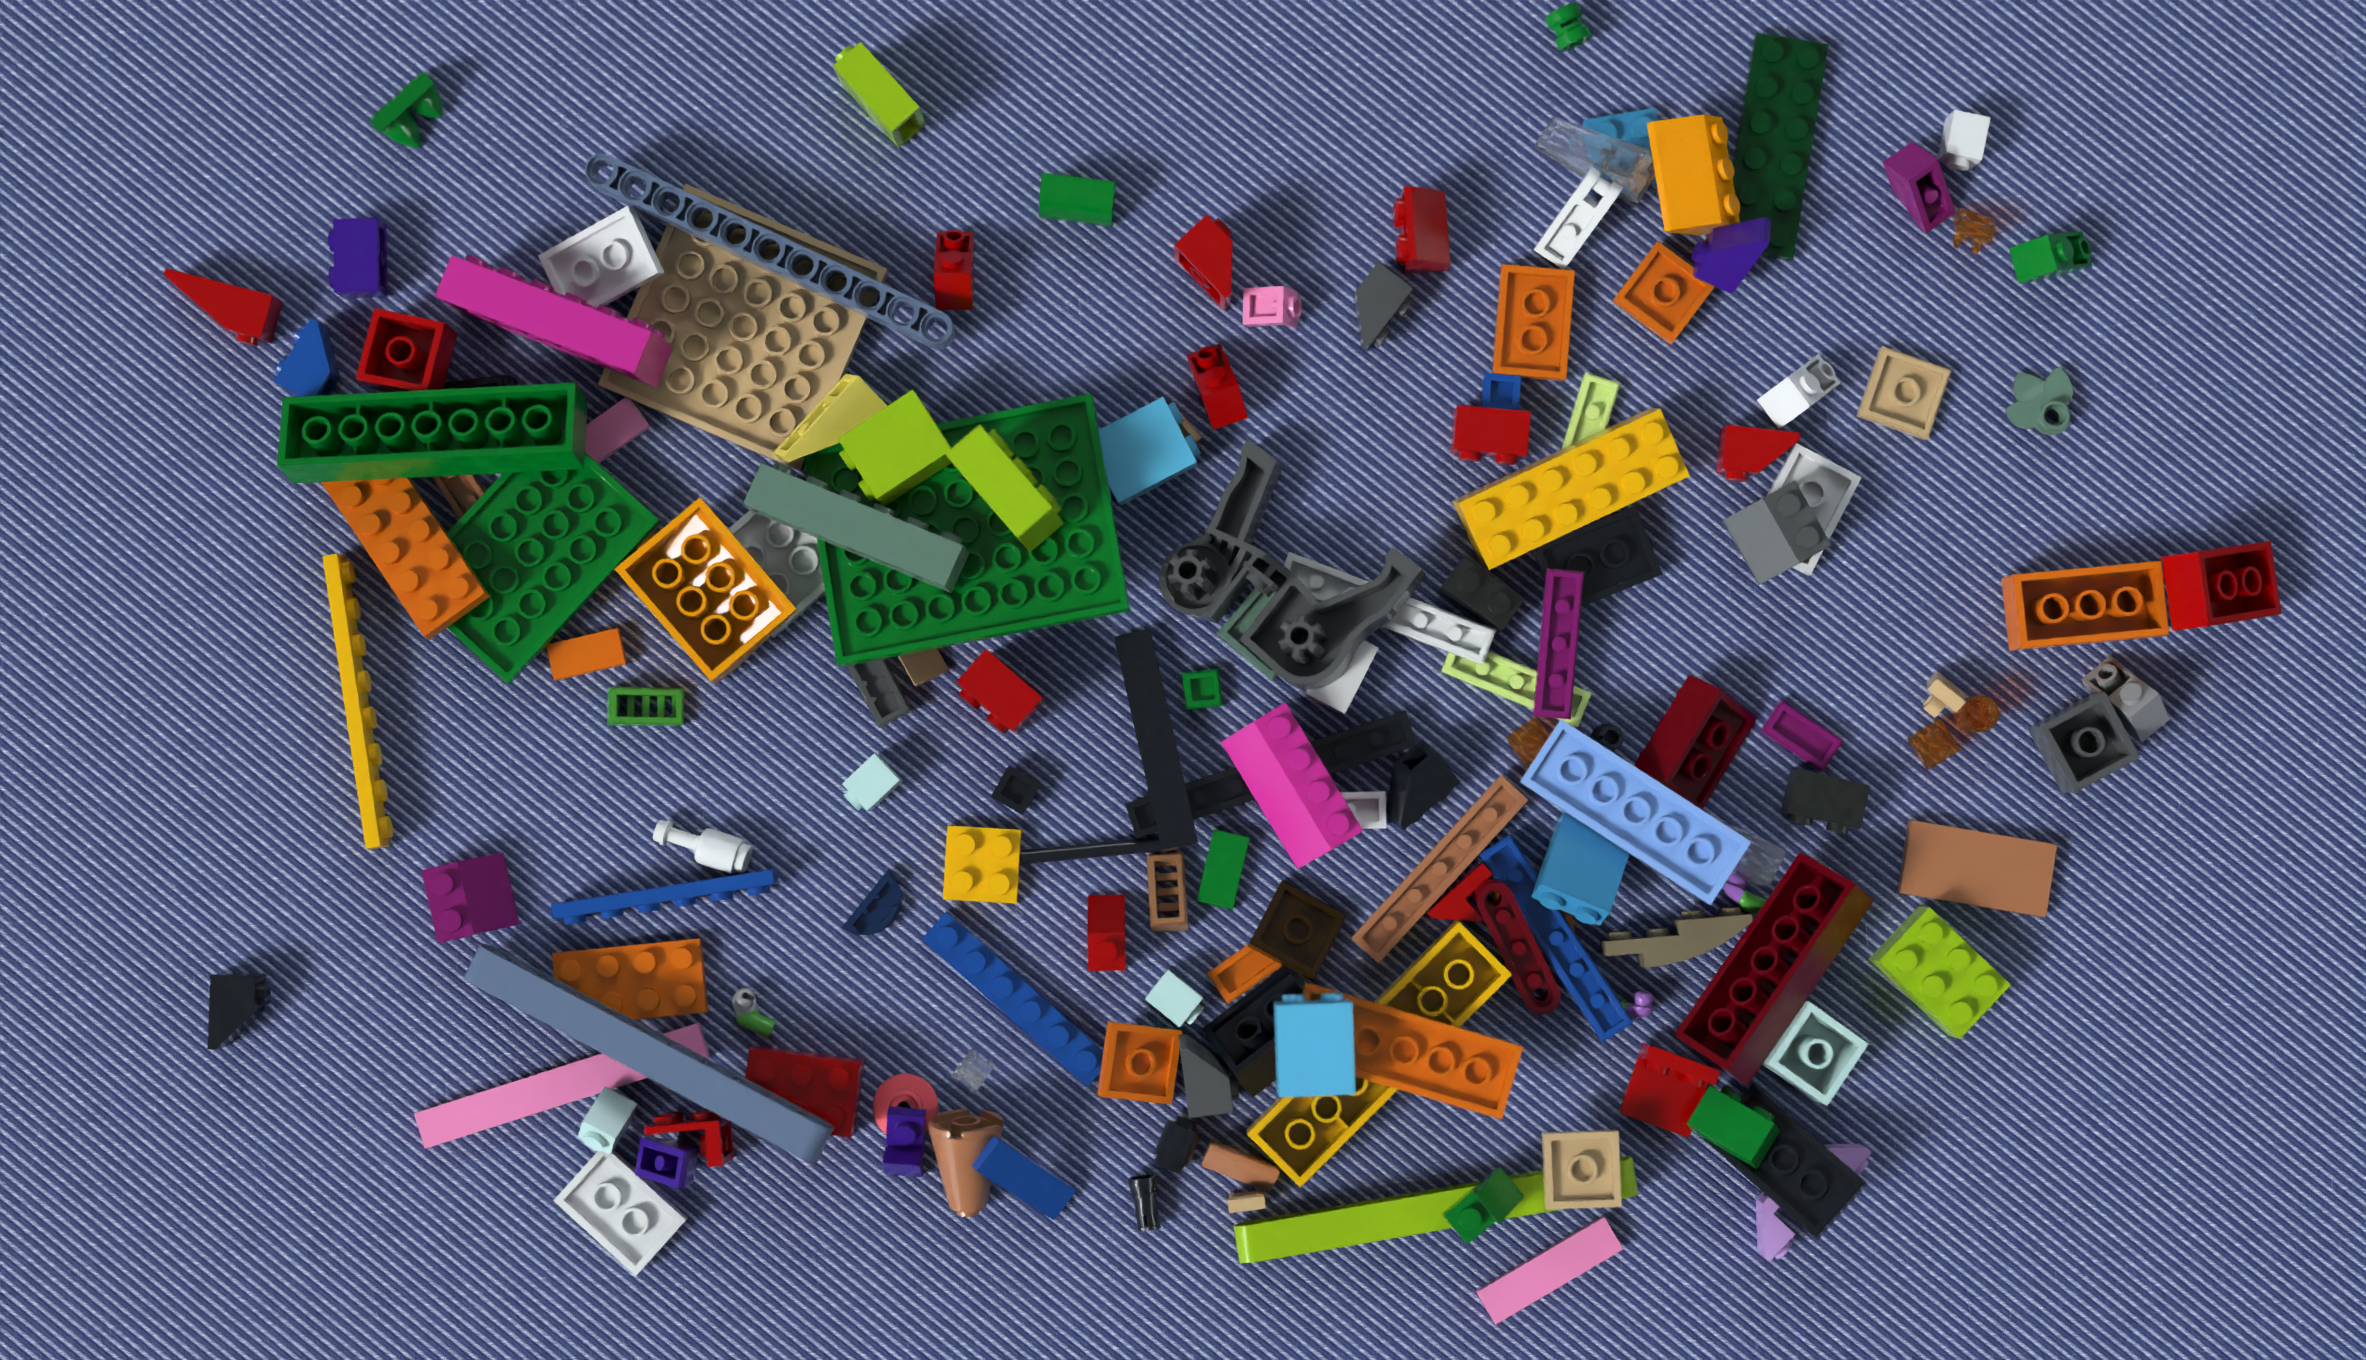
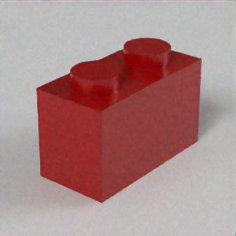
M1457 405L1454 409L1450 453L1459 454V460L1479 462L1481 461V456L1496 457L1495 463L1517 465L1518 459L1523 460L1528 453L1531 411Z

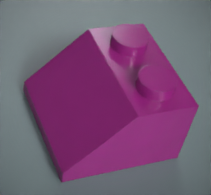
M504 853L421 870L437 943L449 942L520 924Z

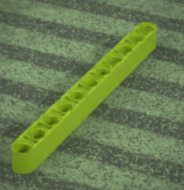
M1631 1156L1620 1157L1621 1198L1637 1196L1639 1192L1633 1158ZM1543 1170L1508 1176L1524 1197L1505 1219L1561 1210L1545 1208ZM1481 1181L1234 1224L1233 1228L1239 1263H1253L1451 1229L1453 1227L1442 1213Z

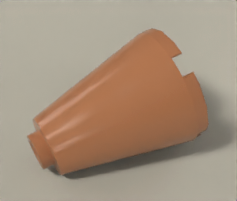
M970 1109L951 1110L934 1115L933 1122L929 1121L928 1130L949 1208L956 1211L957 1215L961 1217L977 1216L979 1211L987 1206L992 1181L978 1173L971 1165L994 1135L1001 1139L1003 1117L992 1111L981 1110V1117L970 1116Z

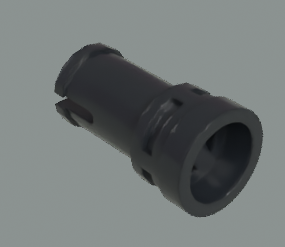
M1602 724L1594 728L1590 738L1613 752L1622 745L1624 739H1621V735L1624 734L1617 726Z
M1143 1174L1128 1178L1131 1198H1134L1137 1231H1145L1147 1227L1148 1231L1161 1228L1156 1195H1158V1179L1156 1174Z

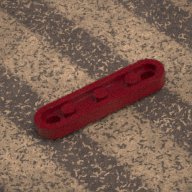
M1499 879L1484 881L1476 890V905L1509 972L1512 974L1511 976L1526 1007L1535 1014H1548L1556 1009L1561 998L1560 990L1510 887ZM1491 892L1500 893L1499 899L1495 902L1488 901V895ZM1542 987L1546 989L1543 996H1534V991L1537 988Z

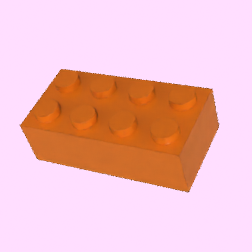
M2161 561L2013 574L2001 578L2009 651L2155 638L2169 635Z

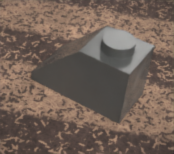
M1187 1034L1179 1035L1189 1118L1233 1113L1232 1099L1239 1098L1237 1078L1235 1076L1229 1077L1227 1064Z

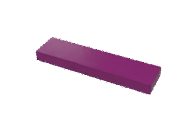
M1546 569L1533 716L1571 719L1584 572Z

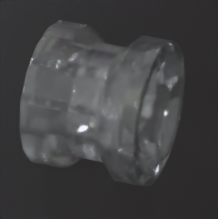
M972 1047L951 1078L955 1081H963L968 1085L969 1091L976 1094L996 1066V1063L991 1060L985 1061L979 1056V1051Z

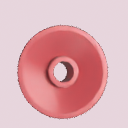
M898 1074L885 1080L877 1089L872 1104L873 1116L879 1128L886 1134L888 1107H898L900 1102L906 1101L911 1105V1108L926 1109V1134L929 1131V1121L933 1122V1116L938 1114L939 1111L938 1098L933 1087L925 1079L914 1074Z

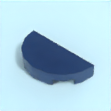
M890 870L886 871L841 928L855 935H872L884 931L895 922L901 910L902 891L898 880Z

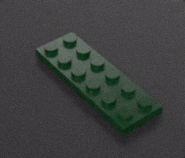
M1756 32L1753 37L1733 158V184L1735 195L1740 202V222L1763 217L1771 220L1770 243L1761 256L1791 261L1794 257L1828 44Z

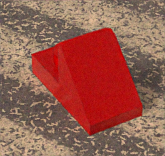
M1483 863L1477 864L1425 913L1430 918L1485 922L1466 901V898L1471 895L1475 899V893L1479 885L1493 874Z

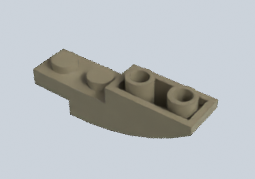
M1741 907L1719 908V915L1705 917L1704 910L1682 911L1681 919H1672L1673 934H1669L1668 928L1646 929V936L1632 937L1631 931L1609 932V939L1600 940L1601 955L1638 954L1639 967L1642 968L1664 966L1685 961L1704 954L1739 934L1753 922L1752 914L1741 913Z

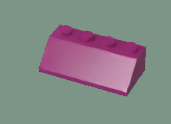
M1286 702L1221 741L1297 869L1363 831Z

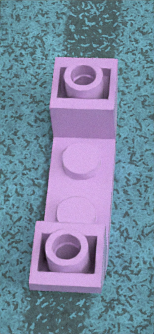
M1823 1144L1858 1175L1868 1165L1866 1158L1872 1153L1867 1147L1860 1144ZM1762 1192L1756 1198L1757 1252L1770 1262L1774 1257L1779 1259L1788 1252L1792 1246L1790 1240L1795 1234L1774 1215L1778 1209L1780 1211L1783 1210Z

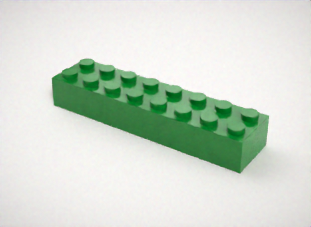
M576 382L283 397L277 467L293 484L584 469L587 400Z

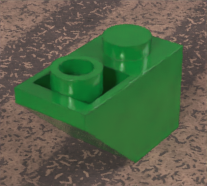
M2083 231L2047 234L2009 248L2018 283L2037 282L2092 267L2090 260L2091 247L2088 240L2084 237Z

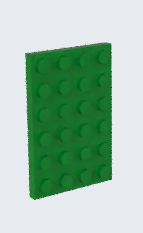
M586 452L584 469L502 473L447 532L490 596L447 629L500 678L511 685L616 571L615 568L637 549L661 521Z

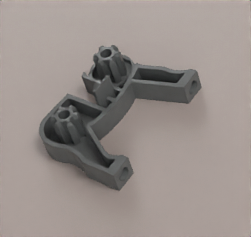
M1247 439L1241 447L1239 468L1234 478L1225 488L1210 525L1204 530L1207 534L1177 547L1166 557L1159 574L1160 590L1168 604L1178 612L1216 624L1219 623L1250 582L1267 597L1275 593L1240 638V641L1290 685L1305 690L1319 689L1333 683L1346 671L1359 645L1375 630L1392 621L1426 575L1419 566L1392 547L1386 555L1385 566L1376 579L1318 602L1291 571L1267 553L1251 545L1282 467L1276 459Z

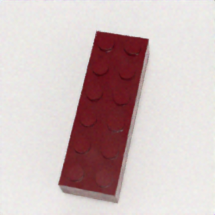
M1800 852L1679 1026L1674 1036L1693 1051L1747 1086L1874 900L1856 883Z

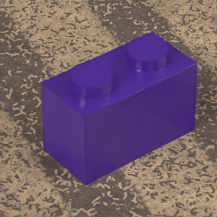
M378 218L333 219V230H329L328 233L329 249L331 252H334V266L329 268L330 287L334 288V292L344 299L388 297L387 225Z

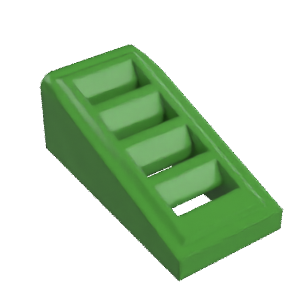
M609 687L607 690V726L684 725V688ZM619 697H626V717H619ZM635 697H642L641 717H634ZM650 697H657L656 717H650ZM665 697H672V717H665Z

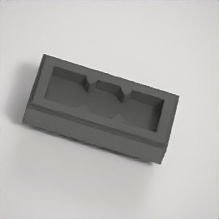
M886 659L847 666L879 728L913 711Z

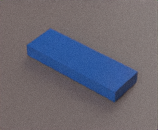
M995 1135L971 1165L978 1173L1052 1220L1056 1219L1076 1192L1072 1185Z

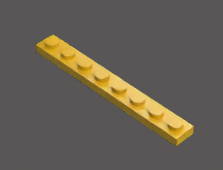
M337 553L324 555L322 557L365 848L389 847V838L393 837V826L390 817L385 816L383 803L388 799V792L385 781L380 780L378 765L382 764V752L379 744L374 742L373 729L377 727V718L374 708L369 707L367 692H371V678L369 672L364 670L362 656L366 655V644L363 635L358 634L356 621L361 617V610L358 599L356 597L353 598L351 583H355V570L352 562L348 561L346 556Z

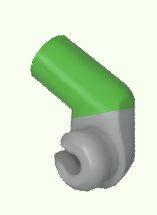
M748 988L739 989L732 998V1006L737 1023L748 1030L769 1038L776 1025V1021L759 1014L755 994L752 990Z

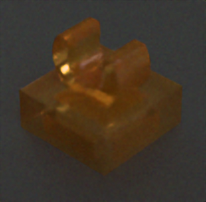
M1958 207L1953 219L1955 229L1952 239L1953 246L1958 248L1962 239L1971 237L1974 239L1971 251L1973 254H1977L1981 250L1982 241L1991 243L1996 231L1993 218Z
M1535 716L1506 736L1505 739L1525 768L1532 764L1550 735Z
M1936 719L1906 738L1926 770L1931 769L1961 750L1941 719Z

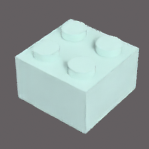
M1805 1001L1762 1065L1810 1099L1828 1106L1869 1044L1814 1004Z

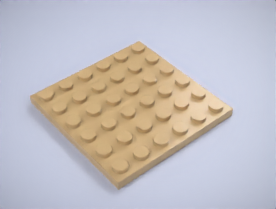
M685 184L683 188L686 192L884 284L889 272L887 268L688 184ZM678 199V202H677V204H676V206H675V208H674V211H676L677 208L679 207V204H680V200H679V199ZM710 213L701 214L696 220V227L701 229L709 227L713 221V215ZM667 224L655 252L664 274L640 286L626 318L632 321V318H637L653 325V329L665 334L663 340L674 347L658 387H653L606 368L598 385L802 472L805 466L804 457L789 462L777 459L772 453L844 376L868 318ZM739 228L732 231L729 236V243L740 244L743 242L747 235L746 230ZM776 244L766 246L763 249L762 258L773 260L779 255L780 246ZM807 259L800 261L796 265L795 273L800 276L809 274L813 269V262ZM842 275L832 277L828 288L835 292L844 289L847 278ZM877 291L865 293L861 300L862 305L873 307L879 293Z

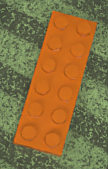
M410 478L321 482L426 639L430 641L490 597Z
M1305 982L1302 994H1305V1000H1320L1321 993L1342 992ZM1343 993V999H1350L1353 1002L1355 1077L1498 1119L1503 1118L1523 1046Z

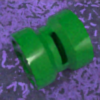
M1578 2L1560 7L1545 17L1549 29L1553 30L1557 36L1555 42L1560 52L1574 49L1593 37L1589 26L1583 24L1581 20L1582 11Z

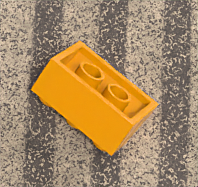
M1703 114L1647 123L1664 231L1703 236L1710 234L1713 228L1740 223V202L1735 195L1733 184L1734 166L1729 159L1727 148L1728 130L1723 123V118Z

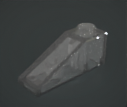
M1554 116L1535 144L1537 150L1584 178L1591 167H1594L1601 172L1600 177L1609 183L1615 181L1623 187L1618 197L1635 203H1639L1655 177L1654 165L1649 149Z

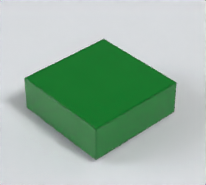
M1219 669L1182 673L1186 710L1223 706Z

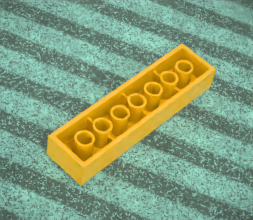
M1455 920L1374 1002L1461 1027L1512 974L1459 921ZM1355 1077V1095L1278 1097L1246 1129V1132L1301 1187L1398 1089Z

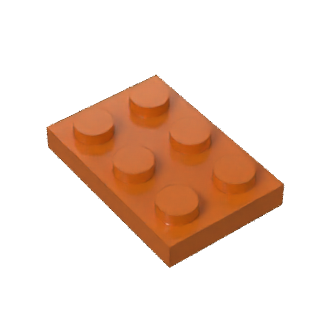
M1501 265L1492 373L1518 375L1521 378L1566 380L1575 270Z

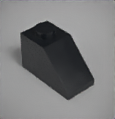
M217 973L210 975L208 1050L227 1047L265 1011V1005L269 1003L271 996L270 983L266 982V974Z

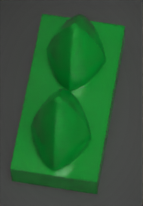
M422 70L369 119V122L379 132H383L393 141L404 146L419 148V130L415 120L406 109L410 107L413 111L425 117L440 118L443 111L440 94L433 85L434 82Z

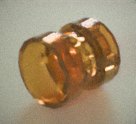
M1983 695L1967 697L1966 703L1957 713L1953 711L1955 724L1960 730L1967 733L1988 731L1996 725L1999 718L1997 704L1991 698Z

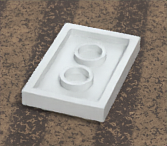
M634 206L622 208L538 255L554 291L564 296L566 292L579 296L596 308L599 305L605 306L664 274L663 268Z
M1796 443L1789 452L1767 495L1795 480L1826 536L1830 539L1862 477ZM1823 550L1792 568L1807 576L1811 575Z
M602 1150L598 1151L553 1200L635 1276L642 1271L688 1219L645 1178L635 1175V1169L614 1150L611 1155Z

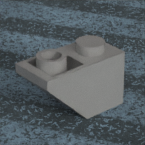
M2110 656L2081 679L2091 694L2106 693L2126 732L2141 743L2170 720L2160 694Z

